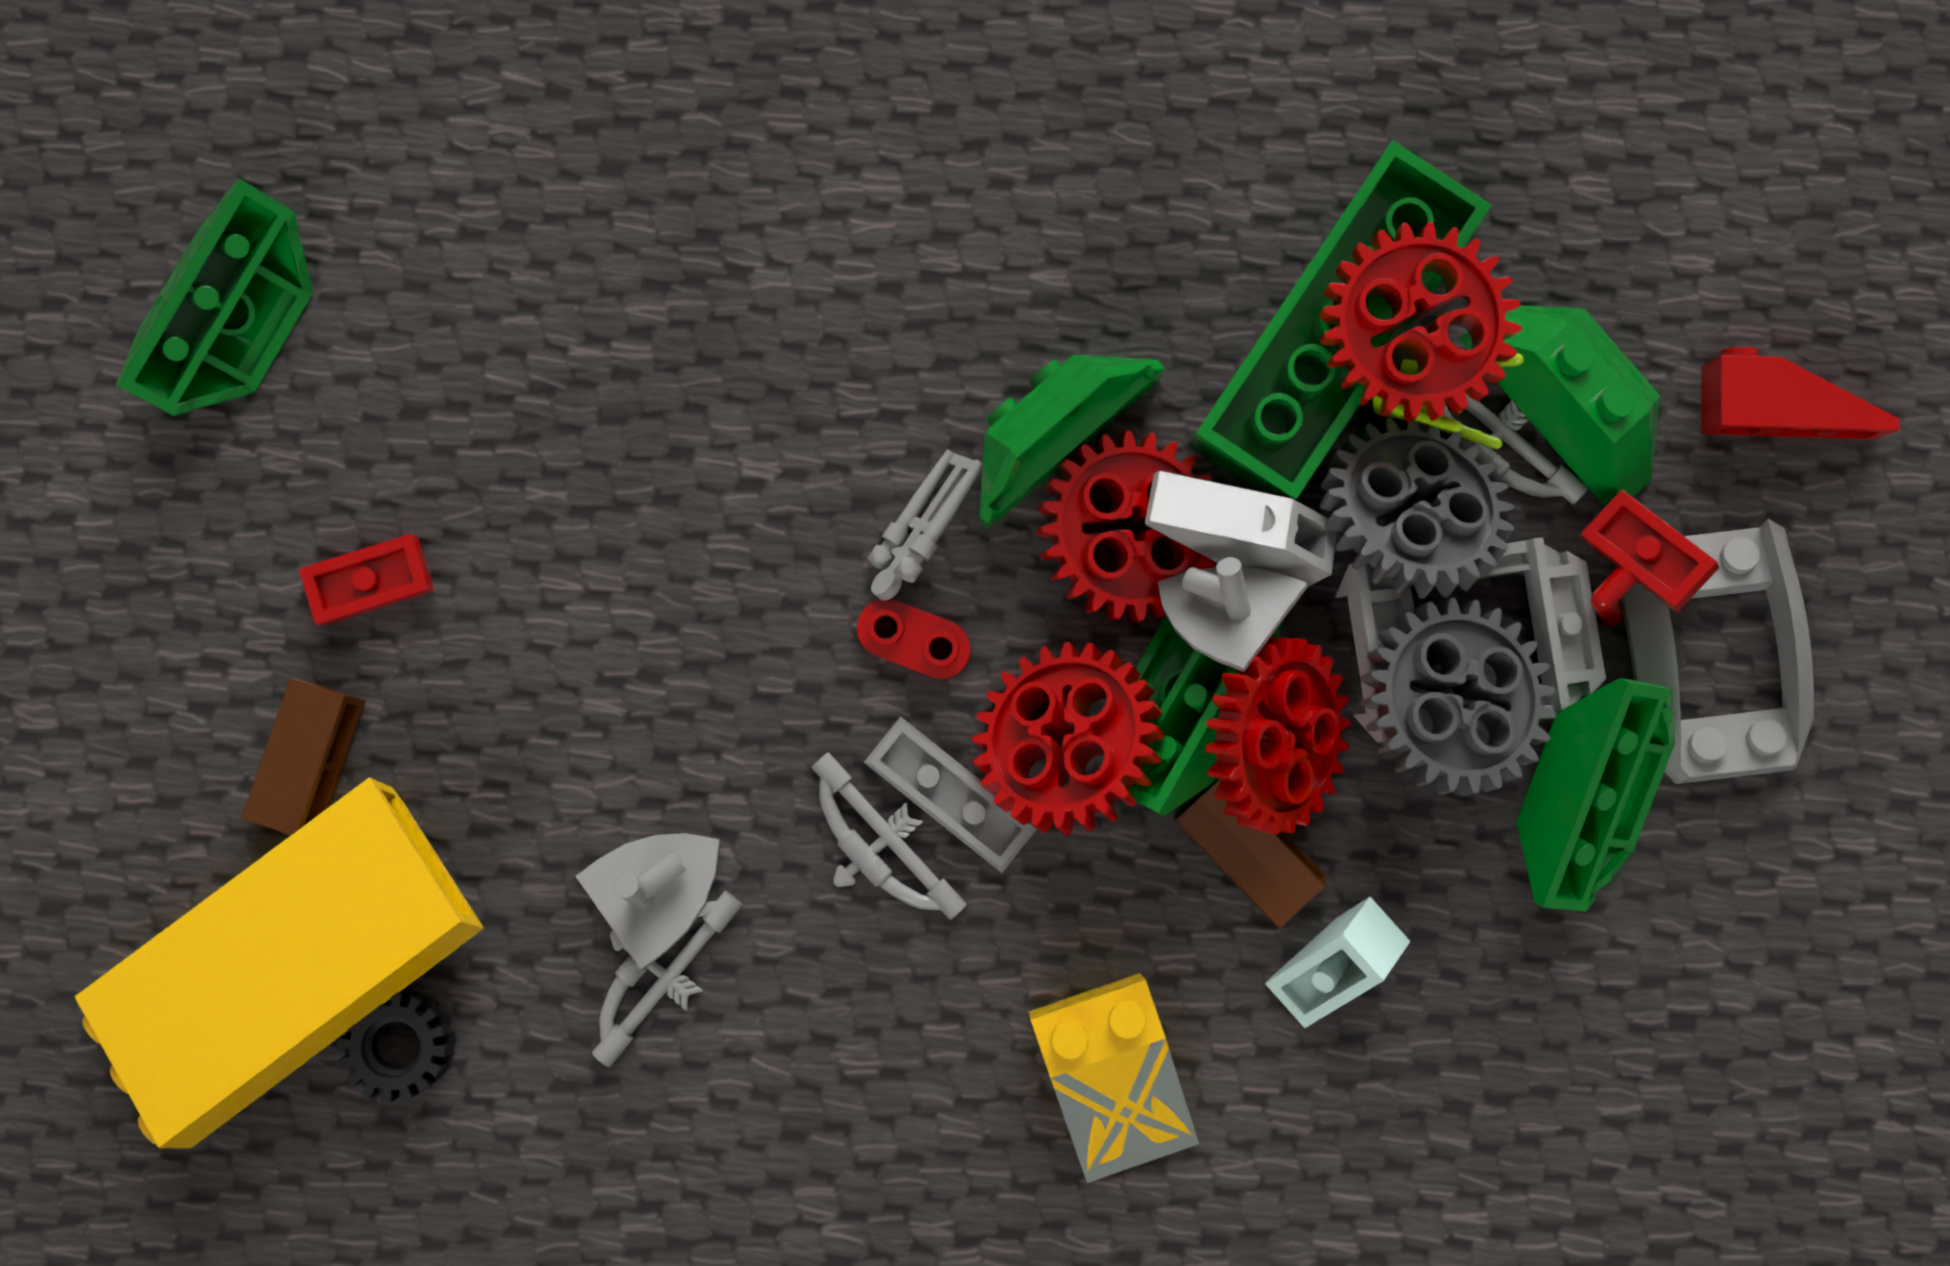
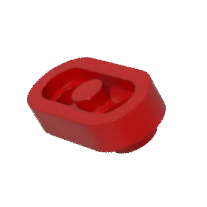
M893 599L887 601L876 600L865 607L859 616L857 623L859 640L868 652L877 657L934 679H948L956 676L965 668L969 661V639L964 630L951 621ZM884 617L894 619L898 626L896 634L889 639L880 638L875 632L876 623ZM943 638L952 644V653L945 660H937L930 654V645L936 639Z

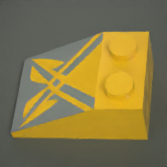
M1141 973L1029 1011L1034 1032L1087 1183L1199 1144L1163 1028L1147 982Z

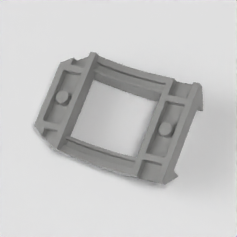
M1767 519L1759 528L1684 536L1714 558L1719 565V569L1691 599L1766 590L1779 655L1782 708L1681 720L1678 666L1669 607L1636 582L1620 599L1629 642L1634 681L1662 685L1672 690L1673 701L1670 704V709L1674 718L1675 745L1664 772L1675 784L1794 770L1798 765L1814 720V681L1807 616L1785 528Z
M1543 537L1506 543L1509 546L1507 551L1485 578L1524 573L1534 637L1538 643L1536 648L1538 662L1548 663L1550 666L1546 672L1541 674L1542 684L1555 687L1556 693L1541 698V705L1557 713L1579 701L1583 695L1592 694L1606 679L1596 615L1591 604L1592 591L1587 562L1568 551L1557 552L1544 544ZM1369 563L1356 570L1351 567L1352 564H1349L1335 597L1348 598L1360 679L1364 674L1379 670L1366 657L1368 652L1379 647L1386 648L1378 635L1391 627L1398 629L1395 619L1409 611L1415 615L1411 589H1415L1414 583H1408L1401 594L1395 593L1394 578L1388 575L1378 584H1374L1372 582L1374 567ZM1361 682L1363 699L1375 695V688ZM1411 683L1409 684L1410 689L1414 692L1428 693L1426 689H1421ZM1463 699V706L1476 701ZM1491 699L1485 701L1506 710V705L1503 702ZM1420 707L1419 721L1422 727L1431 733L1433 719L1425 708ZM1365 708V714L1353 716L1366 729V725L1378 718L1376 709ZM1477 721L1476 728L1485 726L1481 721ZM1384 730L1367 731L1376 742H1383L1387 738Z

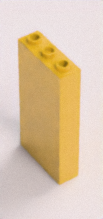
M367 778L74 997L85 1015L82 1023L86 1032L95 1042L101 1044L112 1064L110 1074L113 1081L123 1092L129 1094L140 1114L138 1125L145 1137L157 1145L158 1148H192L346 1033L350 1027L357 1024L358 1021L378 1006L390 1000L394 994L402 991L483 930L484 927L393 787L372 778Z

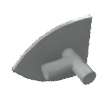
M1233 557L1222 559L1213 568L1197 569L1191 567L1185 573L1158 581L1163 610L1174 630L1196 651L1242 672H1245L1253 658L1257 656L1308 587L1307 582L1281 573L1255 567H1242L1241 562Z
M688 833L653 835L618 847L596 860L575 876L640 970H644L675 945L690 930L706 905L717 874L720 839Z

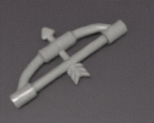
M1466 394L1468 405L1466 410L1493 432L1492 436L1502 439L1548 479L1545 481L1546 483H1539L1511 470L1510 464L1493 451V448L1460 438L1458 447L1464 451L1476 445L1481 448L1475 459L1479 465L1487 463L1496 464L1497 467L1489 478L1493 481L1507 483L1511 488L1531 496L1541 498L1563 496L1572 505L1584 495L1588 487L1563 465L1558 467L1515 432L1522 428V424H1525L1528 418L1512 400L1499 413L1498 418L1481 402L1475 401ZM1445 405L1443 415L1445 417L1454 419L1450 411L1448 410L1447 406Z
M829 752L811 767L820 777V804L826 820L838 840L837 846L853 861L846 868L842 865L837 866L833 880L836 887L854 885L855 878L853 876L861 870L875 887L880 886L890 895L910 906L926 910H941L949 920L954 918L967 905L944 878L939 880L902 840V838L908 837L910 832H913L917 826L923 823V820L912 819L908 816L907 803L903 804L901 809H898L894 815L890 816L887 823L850 783L849 780L852 777ZM837 791L842 794L880 836L870 846L855 829L850 830L834 800V793ZM888 845L929 890L926 893L927 895H921L891 876L892 870L888 868L877 854Z
M725 890L716 901L706 902L698 916L702 917L705 922L666 969L654 961L644 970H640L631 955H628L623 964L619 966V969L615 971L616 977L609 988L600 1013L601 1042L592 1051L593 1056L607 1067L612 1066L633 1040L631 1034L666 992L669 998L674 999L686 1011L688 1008V997L692 994L703 992L687 976L680 974L716 931L721 933L743 906L728 891ZM612 930L610 938L614 950L620 951L622 948L626 950ZM647 969L650 970L658 979L620 1025H614L616 1012L628 987H633Z

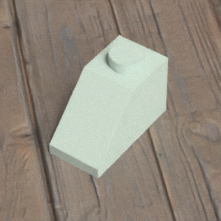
M1368 897L1332 921L1266 981L1265 984L1300 1024L1306 1028L1383 982L1410 943V940L1371 897Z

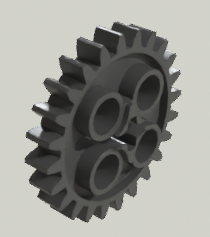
M1387 418L1379 431L1369 423L1364 427L1359 437L1351 434L1341 450L1338 449L1327 467L1329 471L1321 482V487L1328 492L1322 499L1320 508L1333 513L1325 524V529L1343 532L1344 535L1335 548L1337 551L1354 549L1358 553L1351 566L1355 570L1368 563L1373 566L1372 582L1374 584H1378L1388 575L1394 578V589L1397 594H1401L1408 583H1414L1419 598L1425 599L1434 586L1445 598L1449 597L1457 586L1467 591L1478 578L1484 579L1507 551L1509 546L1505 543V540L1514 531V526L1505 520L1514 510V505L1499 499L1508 489V485L1503 482L1490 481L1489 477L1497 466L1495 463L1479 465L1475 461L1481 449L1478 445L1470 447L1465 451L1458 447L1461 433L1454 432L1446 440L1440 437V429L1434 426H1430L1426 433L1420 432L1416 420L1406 422L1400 431L1393 419ZM1443 489H1446V490L1440 492V493L1437 495V497L1435 498V500L1432 502L1431 505H1430V503H1428L1429 501H1431V500L1436 496V494H1437L1439 491H1441V490H1443ZM1403 508H1404L1406 511H1404L1401 515H1399L1400 512H1401V511L1403 510ZM1397 518V520H1396L1395 522H1393V523H1391V524H1389V525H1387V526H1384V527L1379 526V525L1384 524V523H1386V522H1387V524H1388V523L1394 521V520Z
M1449 598L1439 603L1437 608L1432 602H1428L1415 608L1416 615L1409 611L1396 618L1395 622L1398 629L1391 627L1378 635L1386 648L1379 647L1368 652L1366 656L1379 670L1364 674L1360 679L1361 682L1375 688V695L1360 701V705L1368 709L1377 710L1378 718L1371 721L1365 727L1367 731L1384 730L1387 738L1378 747L1377 751L1379 754L1396 749L1400 755L1395 763L1394 771L1399 773L1416 767L1414 785L1418 787L1427 785L1436 778L1437 794L1441 795L1454 792L1456 787H1458L1461 796L1479 793L1480 787L1484 792L1502 788V779L1507 782L1522 777L1519 764L1524 766L1535 763L1539 759L1535 750L1530 745H1538L1550 740V736L1538 726V723L1556 717L1554 711L1541 705V698L1556 693L1555 687L1539 684L1537 676L1546 672L1550 666L1548 663L1532 664L1529 656L1538 646L1536 640L1520 645L1516 639L1522 624L1516 622L1501 628L1502 610L1496 608L1481 617L1478 600H1472L1462 605L1460 609L1455 598ZM1428 649L1438 656L1441 663L1440 673H1436L1429 666L1426 654ZM1485 662L1493 668L1496 674L1495 686L1485 677L1483 667ZM1411 683L1421 689H1426L1429 693L1414 692L1410 689L1409 684ZM1450 688H1453V694L1440 693ZM1463 699L1476 701L1463 706ZM1491 699L1503 702L1506 705V710L1485 701ZM1420 707L1425 708L1433 719L1431 733L1427 732L1419 721ZM1478 720L1486 726L1489 732L1488 745H1485L1476 733Z

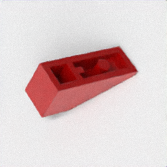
M1726 348L1721 350L1719 357L1702 365L1701 434L1875 440L1900 431L1899 418L1782 357L1758 356V348Z

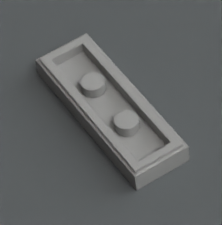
M901 716L864 761L866 765L1001 873H1003L1037 830L1032 826V821L1024 826L1011 817L1012 810L1005 812L993 802L996 794H991L982 787L980 779Z

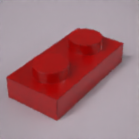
M412 533L299 569L314 623L318 626L333 624L435 591L419 537Z

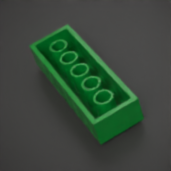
M1392 140L1188 446L1256 491L1296 500L1360 405L1359 399L1364 389V386L1359 382L1345 389L1340 386L1350 371L1346 365L1329 368L1327 363L1339 351L1338 346L1320 344V338L1323 334L1335 328L1334 324L1326 323L1319 319V313L1324 307L1337 305V303L1329 300L1324 295V291L1330 283H1343L1336 275L1335 270L1342 261L1351 262L1356 265L1351 252L1360 242L1373 250L1372 239L1382 229L1395 242L1396 231L1402 223H1408L1414 238H1418L1421 230L1428 222H1433L1436 239L1442 240L1453 227L1458 228L1457 246L1464 248L1492 204ZM1425 271L1421 274L1424 287L1434 294L1443 280L1442 277L1431 271ZM1374 295L1366 297V307L1372 316L1381 320L1391 319L1392 310L1385 299ZM1412 315L1401 328L1391 333L1371 338L1372 346L1380 347L1407 332L1416 321V318Z

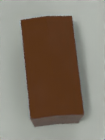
M290 677L241 819L291 836L330 806L366 700L301 678Z
M1218 778L1217 781L1206 787L1188 804L1174 820L1273 925L1280 929L1304 905L1325 888L1328 877L1285 832H1279L1276 835L1254 831L1252 828L1239 826L1237 824L1238 817L1226 815L1224 811L1228 800L1218 799L1214 796L1215 790L1221 782V778Z

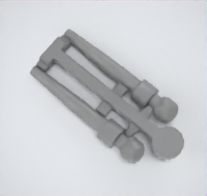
M947 449L913 495L897 521L890 523L881 536L885 539L881 545L876 544L867 557L874 567L882 570L874 578L871 586L872 593L879 599L887 601L893 598L898 593L902 580L911 583L915 582L923 570L921 563L923 560L929 561L938 546L935 543L955 515L982 470V462L977 459L972 460L960 456ZM949 465L955 467L923 516L918 518ZM910 528L913 529L911 534L908 533Z

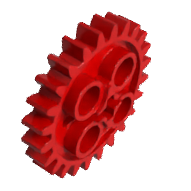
M1428 222L1421 230L1418 238H1414L1408 223H1402L1396 231L1395 242L1382 229L1372 239L1373 250L1360 242L1351 252L1356 265L1351 262L1342 261L1337 267L1335 273L1343 283H1330L1324 291V295L1329 300L1337 303V305L1324 307L1319 313L1320 320L1335 325V328L1323 334L1320 338V344L1338 346L1339 350L1329 360L1327 365L1329 368L1346 365L1350 372L1340 384L1343 389L1351 387L1358 382L1364 386L1359 399V404L1362 406L1368 403L1374 396L1382 398L1381 416H1388L1400 404L1403 405L1405 421L1412 422L1418 417L1421 407L1424 406L1431 422L1437 421L1444 414L1445 402L1457 415L1468 408L1466 394L1477 402L1489 394L1483 380L1496 384L1504 378L1506 373L1495 361L1508 362L1516 356L1517 351L1509 344L1503 342V340L1516 336L1521 332L1522 326L1505 320V316L1515 311L1521 304L1519 300L1502 299L1501 292L1513 282L1511 276L1497 279L1492 277L1490 272L1498 263L1499 258L1495 255L1480 262L1475 257L1480 247L1481 241L1476 238L1464 249L1457 246L1458 228L1453 227L1442 240L1436 239L1433 222ZM1431 271L1440 275L1445 281L1446 293L1437 295L1429 292L1422 283V272ZM1374 295L1385 299L1392 310L1391 319L1381 320L1372 316L1366 307V297ZM1459 298H1464L1468 302L1466 308L1441 315L1427 329L1423 326H1417L1380 347H1374L1370 342L1373 337L1385 335L1401 328L1412 315L1416 319H1422ZM1458 325L1468 331L1472 340L1470 350L1459 349L1451 343L1448 337V326ZM1394 350H1406L1414 356L1418 365L1416 375H1405L1396 369L1392 360Z
M1125 431L1119 435L1116 448L1108 434H1105L1096 440V453L1086 444L1075 450L1079 465L1065 459L1057 466L1060 474L1066 481L1051 479L1045 484L1044 488L1056 500L1043 502L1038 505L1037 511L1050 517L1051 523L1037 529L1036 535L1043 538H1051L1053 546L1041 553L1040 557L1044 560L1058 559L1061 566L1051 575L1052 581L1069 577L1073 582L1066 594L1068 600L1083 593L1089 595L1085 612L1089 614L1096 612L1106 603L1108 621L1119 620L1126 607L1132 623L1144 621L1147 607L1155 619L1165 617L1166 614L1162 606L1158 581L1185 573L1191 567L1206 569L1217 566L1213 560L1154 529H1149L1136 536L1130 530L1085 534L1081 529L1083 524L1112 526L1129 517L1131 523L1145 524L1149 503L1147 490L1153 481L1155 473L1163 471L1195 478L1190 472L1195 465L1197 457L1192 455L1181 462L1175 460L1177 442L1172 441L1160 451H1157L1155 433H1149L1144 436L1139 445L1136 446L1132 432ZM1210 473L1196 477V479L1210 481L1212 475ZM1093 485L1105 488L1111 495L1112 508L1109 513H1102L1091 504L1089 496ZM1155 540L1168 544L1172 549L1174 558L1169 570L1160 568L1152 559L1151 550ZM1097 543L1106 544L1114 551L1116 566L1112 572L1103 571L1095 563L1093 555Z
M1270 637L1257 656L1253 658L1245 672L1237 670V674L1223 673L1222 680L1227 689L1226 695H1213L1212 698L1214 704L1220 709L1218 718L1207 720L1206 726L1216 731V740L1205 746V752L1216 754L1217 761L1210 767L1207 774L1209 777L1221 778L1214 796L1218 799L1228 800L1224 813L1238 817L1237 824L1239 826L1252 828L1254 831L1278 835L1279 832L1294 833L1296 824L1308 826L1310 824V811L1322 813L1324 810L1321 794L1334 795L1335 793L1334 785L1330 779L1332 772L1343 773L1344 771L1342 764L1337 760L1338 752L1349 749V744L1340 739L1341 731L1351 724V720L1342 718L1340 710L1349 701L1348 696L1336 694L1343 677L1339 674H1330L1334 662L1332 657H1322V647L1307 644L1306 639Z
M1064 642L1060 658H1056L1046 646L1041 647L1040 664L1034 666L1024 656L1021 657L1019 660L1023 674L1015 678L1013 675L1003 672L1001 678L1007 686L1004 693L988 691L986 693L989 700L996 706L993 712H980L976 715V718L988 727V732L973 736L972 742L987 752L978 756L973 762L981 771L988 773L980 783L991 794H996L993 802L1005 812L1012 810L1011 817L1025 826L1032 819V826L1041 833L1046 834L1054 822L1057 830L1065 836H1070L1074 821L1077 819L1080 825L1091 832L1094 831L1095 814L1098 812L1103 813L1112 822L1117 820L1113 803L1118 799L1131 806L1137 803L1129 790L1133 783L1142 786L1151 785V780L1141 769L1143 764H1158L1161 762L1160 756L1149 748L1148 745L1165 739V734L1157 725L1150 723L1162 716L1163 713L1154 701H1148L1155 693L1145 680L1138 681L1141 674L1130 662L1122 665V659L1114 651L1109 650L1102 657L1101 652L1093 643H1088L1081 655H1079L1078 650L1070 642ZM1068 689H1071V690L1069 691V693H1068V698H1067V703H1066V702H1065V694H1066V692H1067ZM1107 698L1101 712L1095 716L1087 717L1089 708L1098 699ZM1050 702L1046 713L1041 718L1032 721L1036 708L1043 703ZM1104 754V761L1100 769L1093 774L1085 775L1086 766L1089 761L1095 756ZM1046 758L1047 761L1043 771L1036 777L1029 778L1030 769L1034 763ZM1069 773V784L1067 787L1062 788L1066 783L1067 775Z

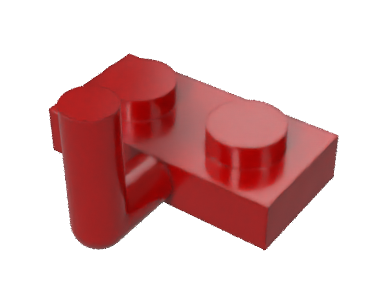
M1623 490L1609 502L1581 533L1583 540L1617 566L1591 596V604L1601 623L1605 626H1616L1622 621L1623 612L1618 601L1636 582L1678 613L1719 569L1718 562Z

